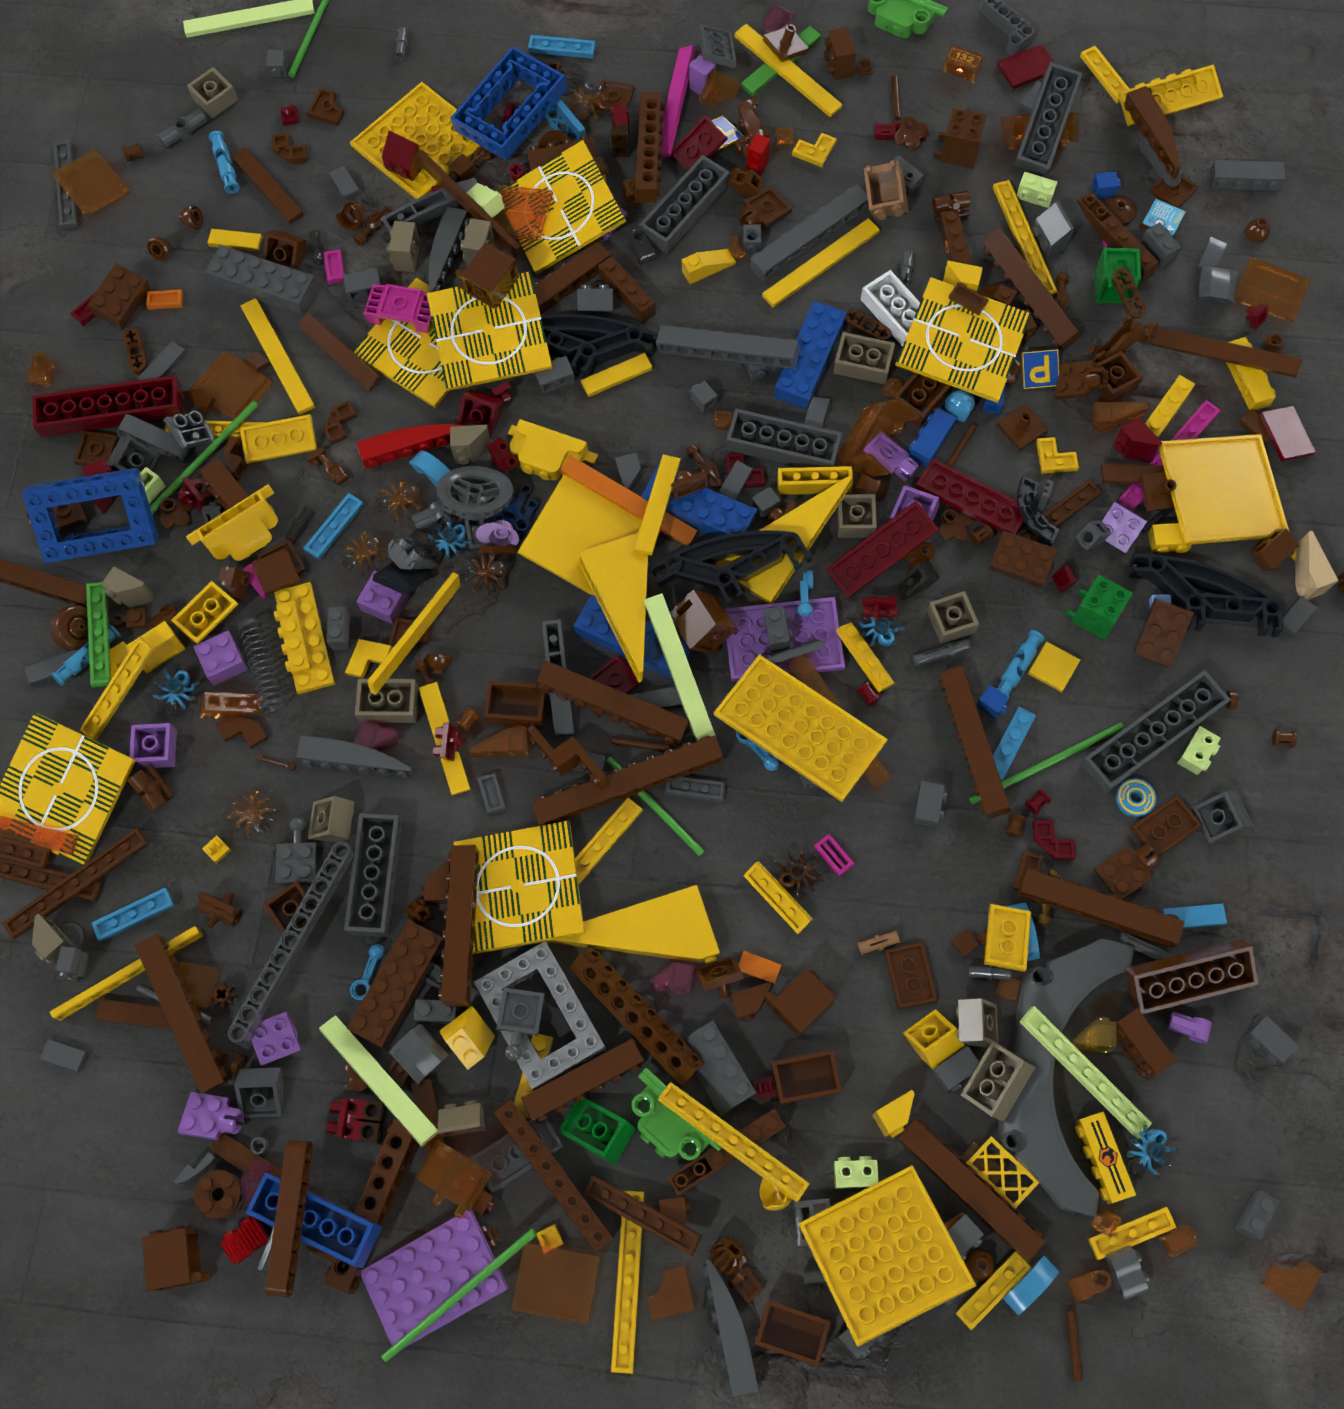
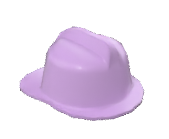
M505 520L486 523L476 531V538L488 545L516 546L519 542V535L513 526Z

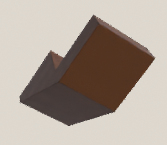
M231 436L223 452L235 480L239 481L247 465L243 458L238 456L242 448L239 439Z

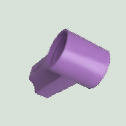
M1174 1011L1171 1012L1167 1022L1168 1030L1189 1036V1039L1192 1041L1207 1044L1212 1022L1203 1018H1191Z

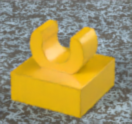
M217 835L202 848L216 864L231 851Z

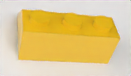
M211 581L171 621L187 638L199 644L238 603Z

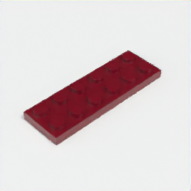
M933 458L915 486L919 491L939 497V501L1002 533L1004 530L1016 535L1024 522L1016 500Z
M915 501L826 568V571L846 597L850 599L939 532V529L919 503Z

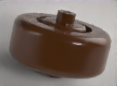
M79 605L68 606L55 613L51 620L50 631L58 646L68 651H78L89 642L86 607Z

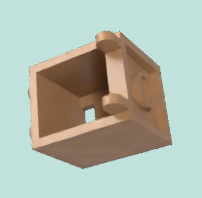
M891 160L890 163L866 166L864 174L868 205L874 219L885 220L889 216L900 217L908 213L904 172L899 161Z

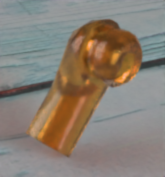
M733 236L729 251L735 259L740 260L746 253L745 250L742 251V248H739L741 239L738 236Z

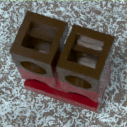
M615 103V109H611L613 158L630 157L628 108H625V103Z
M344 1098L341 1101H331L330 1113L339 1114L338 1122L328 1121L326 1132L340 1139L381 1145L384 1125L362 1122V1120L384 1123L387 1107L380 1101Z

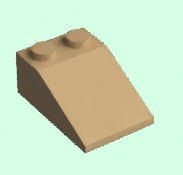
M1313 531L1308 532L1298 542L1299 547L1295 550L1296 590L1299 596H1303L1307 600L1324 594L1338 582Z

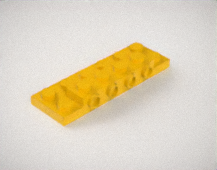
M1214 64L1193 71L1187 69L1179 75L1173 73L1162 80L1156 78L1150 81L1149 84L1143 82L1137 84L1135 88L1118 94L1128 127L1136 125V123H1134L1131 114L1124 107L1127 93L1144 86L1148 88L1165 116L1223 98Z
M311 582L274 592L277 602V610L274 611V616L277 622L280 621L281 627L277 629L280 638H283L285 643L281 644L283 654L288 657L285 665L287 671L293 674L298 695L335 685Z

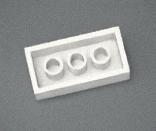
M889 270L862 288L861 301L883 325L891 330L892 336L903 347L920 302L896 275Z

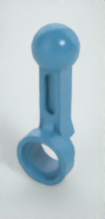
M813 570L803 572V581H800L801 603L798 606V613L803 617L810 616L813 611L808 598V589H813Z
M736 731L739 742L750 747L763 760L767 770L775 771L779 767V760L776 757L771 756L766 750L751 740L742 738L741 733Z
M374 944L369 948L370 957L362 979L355 981L350 987V994L356 1000L362 1001L371 986V980L378 961L385 954L384 947L380 944ZM359 985H365L366 993L363 996H359L356 992Z

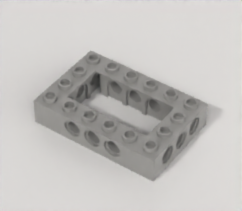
M546 941L474 982L497 1024L503 988L514 989L517 984L528 978L529 980L532 979L533 975L540 972L577 1038L540 1060L527 1034H521L519 1046L522 1049V1055L517 1062L533 1091L607 1051ZM501 1031L508 1046L511 1045L513 1032Z

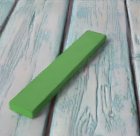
M811 26L798 35L809 49L821 40V34ZM800 56L790 59V61L794 62ZM764 63L741 83V88L753 97L779 74Z
M102 582L86 584L90 685L92 688L108 686L111 681L107 595L104 593L106 590L101 586Z

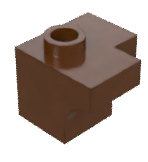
M744 166L741 169L735 168L732 170L728 184L746 199L759 194L764 179L753 169L749 170Z
M221 565L217 583L227 588L229 596L244 600L246 588L250 581V572Z

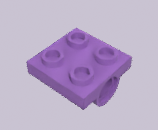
M1114 502L1102 520V524L1111 533L1105 541L1127 553L1141 533L1147 520L1119 503Z
M287 1011L261 1020L251 1038L261 1065L301 1050L295 1025L290 1020Z

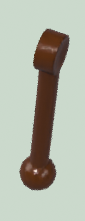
M259 754L256 757L257 761L259 762L266 761L269 763L287 767L289 771H293L295 769V765L293 763L287 764L273 759H269L264 757L262 754Z

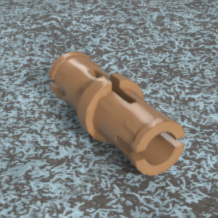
M895 930L881 936L875 935L874 938L857 944L861 955L875 950L881 951L884 947L900 943V940ZM886 939H887L886 942H883V943H879V944L870 946V944H873V943H876V942H880V941H883V940H886Z

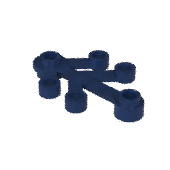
M501 472L502 474H504V475L509 479V477H508V475H507L506 473ZM528 484L521 486V492L517 501L515 502L512 496L509 506L502 510L513 514L515 520L504 517L502 513H497L493 516L494 522L497 521L498 517L508 521L517 534L521 536L527 535L532 529L530 519L533 512L539 508L538 502L535 499H531L527 502L528 508L523 517L520 513L526 498L532 493L531 487Z

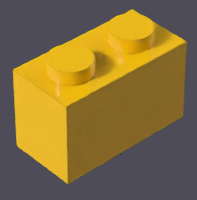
M1179 523L1152 525L1148 532L1151 553H1184L1189 551L1193 545L1184 544Z

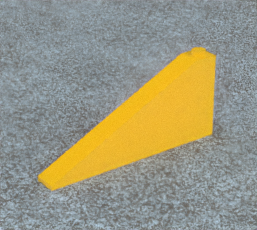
M847 476L759 531L795 532L800 536L807 551H809L853 484V477ZM790 540L787 546L793 547L797 542ZM798 551L793 554L795 561L801 563L804 554L802 551ZM784 553L781 563L746 582L738 579L737 582L740 587L766 603L773 604L796 570L787 554ZM746 555L719 560L714 565L724 568ZM757 558L754 561L755 565H761L763 563V559Z
M638 533L580 551L578 563L638 682H641L644 665L646 606L643 600L646 599L648 555L634 552V546L638 537Z
M697 885L584 921L585 934L546 941L547 943L585 948L592 946L594 949L698 963L705 962L706 964L715 962L717 957H720V951Z

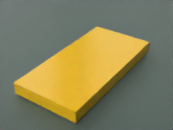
M310 414L240 427L245 463L247 464L312 452L317 449L313 421Z

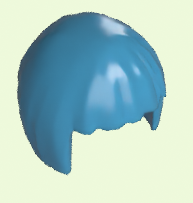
M964 390L952 392L945 400L946 412L957 417L956 420L960 422L966 421L975 405L974 396Z

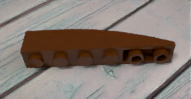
M1146 86L1128 92L1124 102L1125 109L1129 111L1134 123L1140 128L1141 134L1148 140L1149 146L1157 154L1158 160L1164 164L1166 172L1170 174L1173 180L1176 179L1180 169L1178 150L1171 127L1162 109Z
M1092 192L1077 200L1084 215L1102 241L1104 240L1108 245V248L1140 249V283L1154 275L1159 262Z
M773 1109L739 1132L759 1146L783 1131L786 1126L776 1110ZM713 1147L667 1178L679 1196L733 1163L737 1158L723 1148L718 1151Z

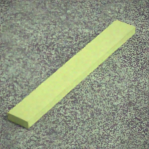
M292 0L186 20L183 23L185 35L188 38L315 14L313 0Z
M663 594L643 600L696 742L704 736H714L713 727Z
M1035 1006L1030 1007L1020 1023L1136 1139H1141L1139 1132L1143 1131V1126L1145 1125L1148 1130L1152 1122Z
M336 1015L319 1027L320 1032L421 1147L438 1134V1130L355 1036L346 1029L347 1027Z

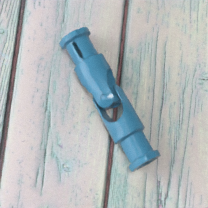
M212 131L209 135V140L213 144L212 150L219 167L221 179L225 183V192L236 193L239 191L240 186L236 182V173L231 166L232 161L228 147L223 140L224 135L221 131Z
M110 624L109 642L111 643L116 638H120L121 635ZM89 642L68 658L59 670L51 673V676L61 686L65 685V682L71 676H76L89 664Z
M1030 630L1029 637L1025 643L1021 644L1010 665L1002 675L999 686L995 688L1008 698L1010 697V692L1017 686L1036 655V649L1039 644L1045 639L1038 631Z

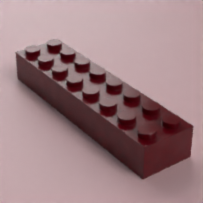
M173 375L32 396L33 428L42 438L118 427L126 414L145 422L164 420L165 417H174L176 414L183 415L182 386L177 377Z

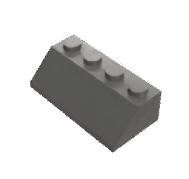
M714 1021L709 1022L684 1039V1042L705 1063L696 1074V1077L720 1117L756 1096V1091Z

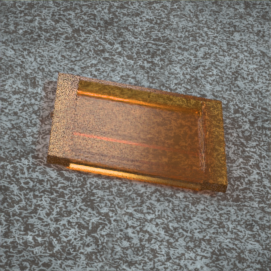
M96 149L51 173L85 216L130 193L128 187Z
M496 185L495 191L501 194L505 207L493 219L512 238L540 240L553 191Z
M1251 257L1235 291L1234 300L1256 308L1260 304L1268 306L1267 313L1293 323L1311 279Z
M223 351L190 390L204 388L215 397L212 406L235 420L252 401L257 403L273 383L261 373L254 371L239 359Z
M527 1243L523 1247L512 1310L588 1324L600 1257Z

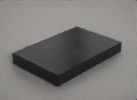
M392 562L373 574L372 580L406 595L431 578L432 571L427 569H400L395 562Z

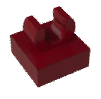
M513 102L508 103L506 110L503 111L504 116L501 118L503 123L508 121L515 113L514 111L518 109Z
M290 104V107L285 108L281 106L280 113L283 126L300 123L296 105Z
M1260 304L1257 308L1250 306L1246 310L1249 313L1246 319L1250 321V328L1256 330L1267 320L1268 306Z
M508 381L492 389L491 392L492 396L503 399L504 404L511 399L508 394L511 389Z
M1063 566L1052 576L1060 592H1065L1078 582L1069 566Z
M773 1076L753 1080L757 1101L778 1097Z

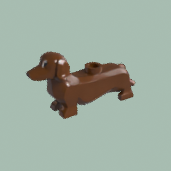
M757 96L752 99L747 97V100L737 107L739 129H743L745 136H740L736 140L735 151L737 154H743L746 159L747 148L755 134L768 138L771 136L768 128L763 129V124L757 116L756 106H759Z
M1127 315L1122 320L1124 327L1117 329L1104 346L1098 348L1099 346L1095 343L1088 349L1091 355L1094 356L1092 360L1095 363H1099L1120 351L1125 353L1136 341L1149 345L1158 324L1151 322L1144 327L1137 320L1133 322V319Z

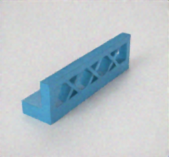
M561 99L556 102L544 117L553 130L562 131L567 136L574 135L576 139L573 142L580 141L579 137L586 136L583 125ZM549 112L557 113V119L550 118ZM558 124H566V130L559 129Z

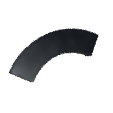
M1022 476L1017 489V503L1020 514L1032 533L1051 547L1059 529L1053 526L1038 509L1037 490L1039 483Z

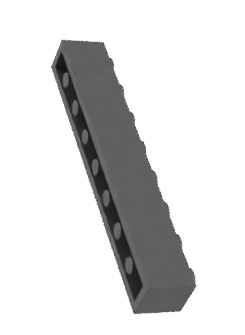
M858 185L848 188L844 194L835 197L831 203L821 207L814 215L808 216L804 222L795 225L788 233L782 234L778 240L768 244L761 252L755 253L750 259V269L762 282H765L869 209L867 194Z
M661 325L656 340L658 351L663 354L789 369L796 368L800 354L799 342L793 339L692 329L690 327L683 328L673 325Z

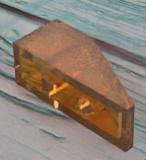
M1095 402L1091 410L1092 431H1111L1138 416L1141 417L1146 414L1150 402Z
M204 692L200 699V718L223 719L229 718L232 715L240 717L263 714V711L259 704L260 699L255 694Z
M516 725L512 728H507L469 748L471 758L529 755V733L527 727Z

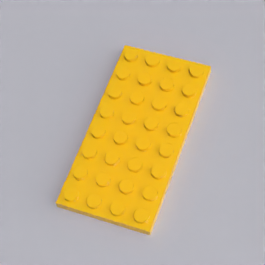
M760 654L714 711V716L841 802L845 800L888 740Z

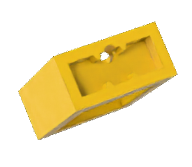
M166 621L140 636L156 648L143 670L149 673L186 649ZM137 639L126 645L128 651L131 650Z

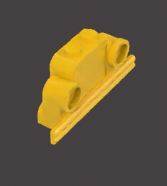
M521 419L517 426L511 425L508 435L513 436L510 442V452L520 463L521 469L527 474L538 475L544 480H558L561 475L563 476L564 474L560 471L570 455L581 462L585 461L591 464H595L598 458V454L588 451L587 442Z
M269 484L193 531L186 538L192 545L201 540L213 557L219 560L227 558L229 554L236 561L250 557L252 553L260 548H264L272 540V535L268 529H272L277 525L278 518L272 506L266 501V498L273 495L274 491Z

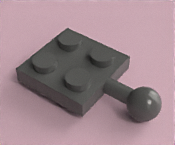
M295 817L290 821V828L294 831L293 843L277 844L275 883L292 884L296 880L299 883H312L317 875L318 844L316 842L301 843V834L306 827V822L301 817Z
M503 988L496 1029L513 1032L511 1045L505 1051V1055L510 1061H517L522 1055V1049L519 1046L521 1034L538 1036L545 993Z

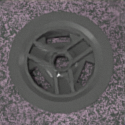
M467 466L454 469L446 473L437 484V497L442 507L448 509L449 512L468 520H483L496 515L503 508L509 506L513 496L512 483L504 474L481 466Z

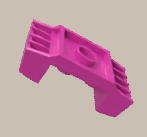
M390 284L372 285L363 313L369 323L381 325L382 319L414 324L416 332L428 333L432 317L427 293L419 289Z

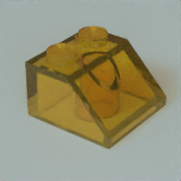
M1099 1017L1079 1032L1070 1042L1079 1051L1108 1053L1116 1048V1022H1111L1110 1018Z

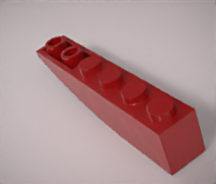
M442 424L409 427L387 432L356 443L365 469L375 468L386 462L391 463L402 457H410L421 450L428 451L434 447L445 446L450 443V427L466 425Z

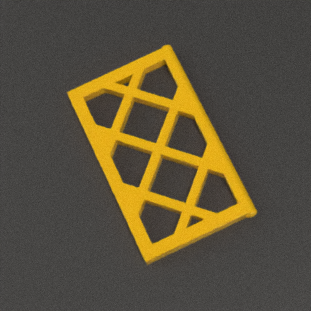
M992 1136L965 1162L978 1173L977 1175L982 1180L988 1182L999 1196L1004 1197L1014 1210L1039 1184L1035 1177ZM991 1142L1000 1150V1155H987V1147ZM976 1158H984L985 1171H980L972 1164ZM987 1158H1000L1001 1171H988ZM1003 1158H1009L1017 1166V1171H1004ZM988 1174H1001L1002 1187H996L989 1180ZM1004 1174H1017L1018 1187H1005ZM1020 1174H1026L1033 1183L1029 1187H1021ZM1005 1191H1018L1019 1198L1013 1203L1006 1196Z

